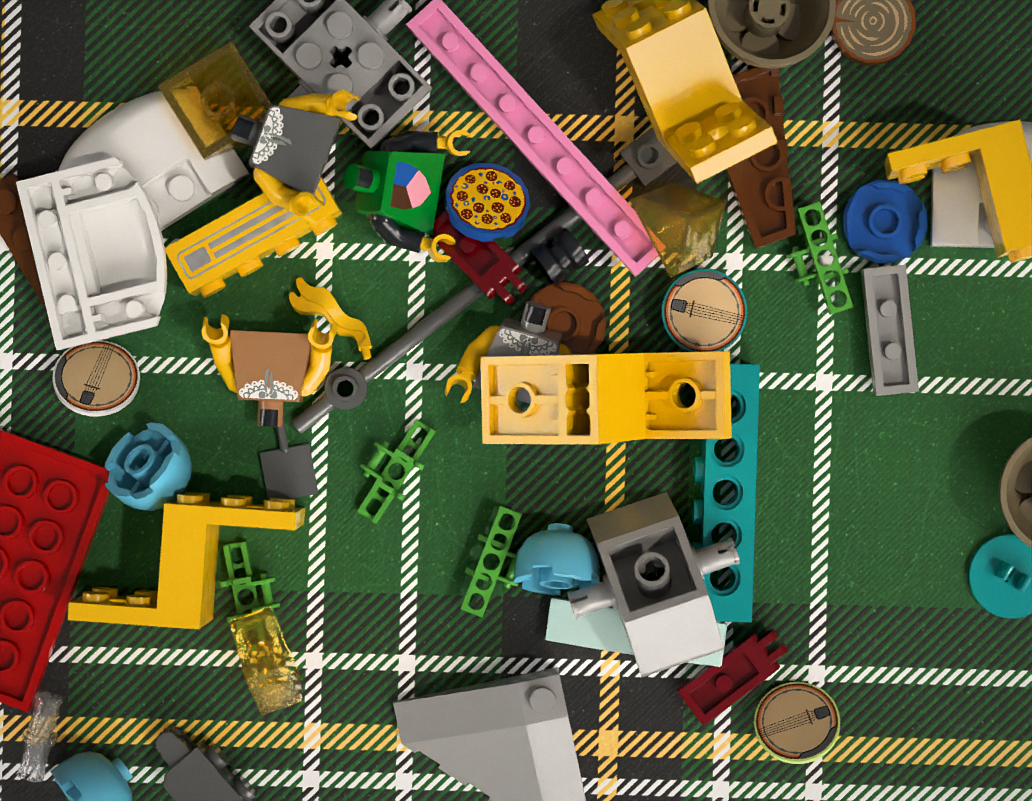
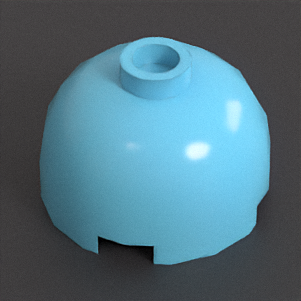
M151 422L146 424L147 430L140 432L136 436L128 432L112 448L105 462V468L109 471V483H105V486L124 504L134 509L154 511L164 508V503L175 501L177 494L183 493L191 478L192 463L188 448L183 441L164 424Z
M561 523L549 524L546 531L534 533L527 538L517 553L514 583L522 582V589L540 594L561 595L560 589L580 587L582 589L597 584L600 581L599 558L593 544L586 537L574 533L573 527Z
M87 751L73 755L50 771L69 801H132V792L127 782L133 776L118 757L111 762L101 753Z

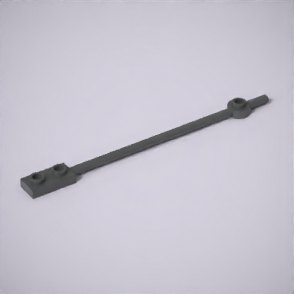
M652 127L619 152L618 155L625 162V165L606 180L617 192L635 178L645 188L675 165L677 161L658 141ZM570 206L508 255L520 267L532 258L531 251L539 245H549L554 240L556 233L563 228L570 229L582 218ZM471 282L358 370L344 367L333 371L325 382V395L292 419V424L302 434L334 408L350 410L360 406L367 397L368 382L484 293ZM344 380L350 381L354 387L353 393L348 397H343L338 391L339 384Z

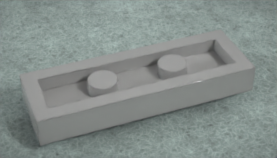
M906 264L861 269L873 396L919 392Z

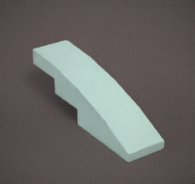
M551 598L545 640L634 655L618 609L614 610L610 606L576 619L569 599ZM717 622L722 642L725 646L727 624ZM724 650L686 663L720 667L722 666Z

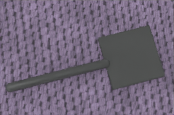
M283 420V427H276L280 449L260 453L268 500L270 498L292 499L319 494L310 444L288 447Z

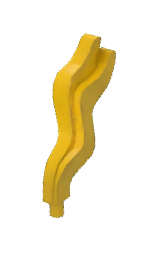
M297 278L296 285L301 296L298 297L294 292L289 293V300L293 309L301 315L322 316L330 325L333 322L338 325L336 334L354 338L357 341L359 351H362L363 359L372 358L370 352L372 345L364 323L347 316L341 310L329 290L324 287H312L303 278Z

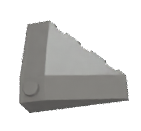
M558 667L393 702L401 744L414 753L419 750L439 763L438 768L463 785L466 786L469 783L489 796L488 801H586Z

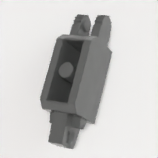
M175 725L165 728L163 733H159V737L155 742V748L158 749L161 757L170 767L164 775L163 787L175 801H256L257 793L253 786L244 777L240 776L237 778L226 766L229 764L228 758L217 745L212 744L209 746L205 740L196 745L187 733H183V729L181 730L179 726L175 727Z

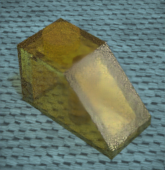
M269 606L231 620L230 627L244 677L261 716L301 702V676L271 607Z

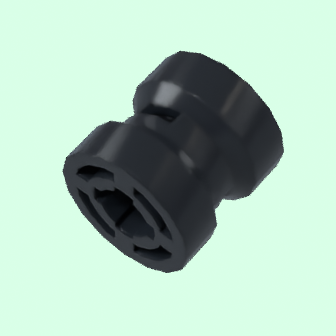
M563 228L554 235L550 248L545 245H539L530 252L540 271L554 287L565 280L566 269L568 271L572 269L579 270L589 263L585 251L567 228Z

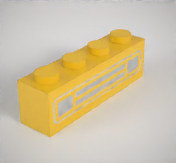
M321 176L314 196L324 203V207L322 208L318 204L310 206L307 215L315 220V223L312 225L306 223L295 213L273 204L265 193H262L165 247V252L188 293L194 296L201 293L203 298H207L224 289L226 284L223 280L239 273L241 277H245L263 266L261 259L276 252L278 257L293 251L301 245L298 239L311 231L314 232L315 236H318L332 229L338 224L335 218L343 213Z

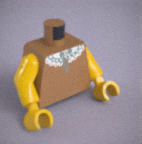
M221 315V328L219 329L212 328L208 324V318L204 317L202 336L209 342L214 364L228 389L237 393L239 400H258L257 426L283 427L284 402H303L304 396L313 394L329 372L332 343L338 330L336 323H332L328 334L318 330V319H315L308 334L230 330L229 337V318L226 315Z

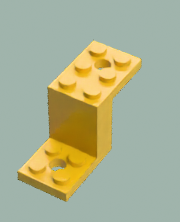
M608 0L601 6V10L592 14L597 28L621 52L658 141L696 183L778 143L772 127L742 101L708 12L697 0Z
M1021 120L887 154L884 162L887 179L898 178L899 184L925 178L924 174L928 173L927 170L938 167L941 168L942 173L968 167L967 163H970L972 159L997 258L1008 255L1010 263L1032 258V164Z
M730 351L480 357L482 444H607L640 439L732 438ZM686 383L690 384L696 393L695 401L689 408L682 404L679 397L680 389ZM522 388H525L531 397L530 406L525 412L518 407L516 400L517 394Z
M185 492L184 494H177V500L164 503L158 591L136 590L135 594L118 596V589L94 587L92 591L83 592L82 597L69 602L68 620L200 629L213 620L220 525L296 530L304 525L305 508L295 507V499L270 498L269 500H264V505L252 504L253 497L245 495H227V497H221L220 502L210 501V493Z

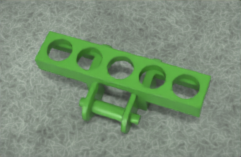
M817 202L798 208L796 212L806 240L804 244L805 249L799 251L798 246L792 248L793 253L786 255L788 259L794 258L800 277L794 280L795 284L802 282L803 286L810 285L809 279L815 278L816 283L819 282L829 315L853 308L843 276L849 273L848 267L841 269L833 244V240L838 239L837 233L830 234L821 203ZM808 210H815L818 220L817 225L811 226L807 224L805 213ZM815 230H821L823 237L812 240L811 234ZM827 250L832 254L833 261L831 265L825 267L819 264L817 256L820 251ZM811 253L816 273L810 275L807 273L802 255ZM830 270L834 271V272L825 274L827 271H830ZM836 277L838 283L836 286L830 287L826 285L825 280ZM834 291H840L844 302L843 306H833L830 296Z
M416 419L395 452L388 449L390 444L386 441L383 444L377 441L374 442V445L378 448L368 465L361 463L360 467L365 470L363 473L365 477L368 478L371 474L377 480L357 510L359 514L364 515L377 524L394 496L403 501L405 495L398 490L414 465L420 470H423L425 467L418 459L436 433L435 430ZM417 428H423L427 431V436L421 444L415 443L411 438ZM406 445L415 448L416 453L413 457L403 451ZM386 453L392 458L380 474L375 469ZM399 463L404 467L405 474L401 479H393L389 475V468L392 464ZM384 481L390 482L393 485V487ZM379 487H381L382 489L387 491L389 495L387 497H382L377 490L379 489ZM371 499H378L382 504L376 515H372L366 510Z
M500 505L489 536L478 535L477 539L486 544L476 570L470 567L465 569V573L473 576L461 610L483 617L497 580L505 582L503 587L508 589L510 585L518 586L519 583H514V568L519 549L515 553L509 551V547L522 513ZM506 513L514 517L509 530H504L499 526L503 514ZM495 534L505 535L506 541L502 542L494 539ZM492 545L501 548V550L493 548ZM490 553L497 555L500 560L499 566L493 570L487 569L483 564V558ZM507 555L512 557V561L506 576H503L499 573ZM478 579L489 582L488 588L484 590L478 588L476 585ZM474 593L483 596L480 609H472L468 605Z
M247 541L224 545L223 550L229 579L219 583L221 588L232 585L237 610L236 615L226 617L227 623L238 621L244 654L258 650H267L269 647L261 611L267 610L268 614L274 613L273 608L280 607L279 602H273L270 582L275 581V577L267 578V574L264 573L260 574L261 579L255 580ZM233 548H241L244 560L242 563L232 561L231 550ZM239 568H244L247 576L236 578L235 571ZM256 585H261L265 603L263 605H260ZM242 589H249L253 592L254 600L251 604L245 605L239 601L238 594ZM252 609L251 612L244 613L246 610ZM255 618L256 624L247 625L244 620ZM249 631H258L260 645L252 646L249 644L247 637Z

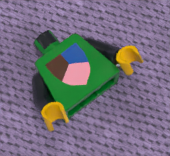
M456 130L447 136H439V132L404 131L383 141L379 151H366L363 155L362 165L353 163L346 168L343 181L347 189L357 191L355 204L357 212L369 217L370 226L386 244L420 253L421 249L428 251L431 259L436 262H445L451 258L450 256L439 254L436 244L440 241L454 245L456 241L453 237L441 234L434 239L426 238L425 235H433L445 155L438 153L439 149H446L454 156H464L470 153V151H457L452 144L454 137L457 135L471 136L467 131Z

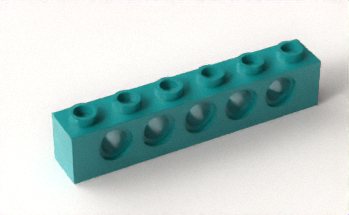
M730 364L731 396L737 403V410L731 417V439L735 443L736 450L731 459L720 461L714 453L715 443L719 439H695L702 440L701 457H694L693 480L694 482H700V499H693L692 524L699 525V542H692L691 547L697 550L714 544L711 538L713 528L723 522L731 525L733 530L732 539L735 544L733 547L737 549L740 564L729 566L732 577L730 582L724 587L717 588L712 586L710 582L711 573L704 575L703 582L708 592L716 621L752 622L760 365ZM721 480H729L734 486V495L726 503H717L713 497V488Z

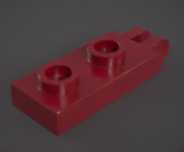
M445 210L435 219L433 235L427 236L430 239H434L441 234L453 237L456 241L454 245L440 241L436 245L447 256L451 257V261L490 300L497 294L509 306L515 299L504 288L508 283L520 294L527 289V286L517 277L522 269L494 240L493 242L475 240L466 237L454 228L448 219L449 214Z
M774 629L767 631L761 637H758L755 632L751 633L723 654L722 666L708 665L677 689L679 695L703 726L780 668L776 660L787 653L789 649L784 642L778 644L770 651L766 648L779 636Z

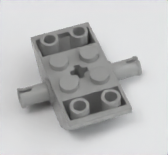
M275 0L249 26L299 79L297 81L299 86L287 98L310 93L335 94L339 90L349 91L361 98L360 101L351 100L346 106V111L358 115L355 121H349L337 115L336 117L341 119V122L370 149H373L433 89L386 42L388 40L386 35L413 10L405 0H385L369 17L365 15L361 17L345 0ZM348 53L351 65L348 68H345L343 65L334 68L336 64L334 59L339 54L345 55Z
M667 492L586 519L606 576L603 577V582L573 592H567L576 619L610 606L614 610L618 609L641 677L724 650L722 638L703 580L705 574L734 564H740L737 549L733 547L735 544L731 537L697 550L694 547H690L680 517ZM655 572L657 578H660L657 581L651 582L648 581L647 575Z

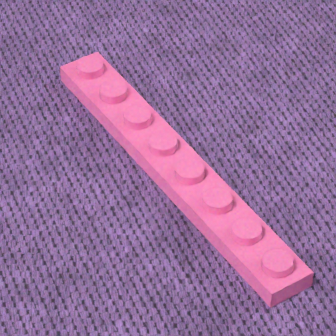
M432 0L406 24L410 32L635 277L667 249L668 246L442 0Z

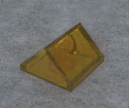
M232 41L158 85V88L204 160L244 146V143L231 139L239 114L263 123L270 105H272Z
M676 183L668 184L630 200L670 278L713 257L727 201Z

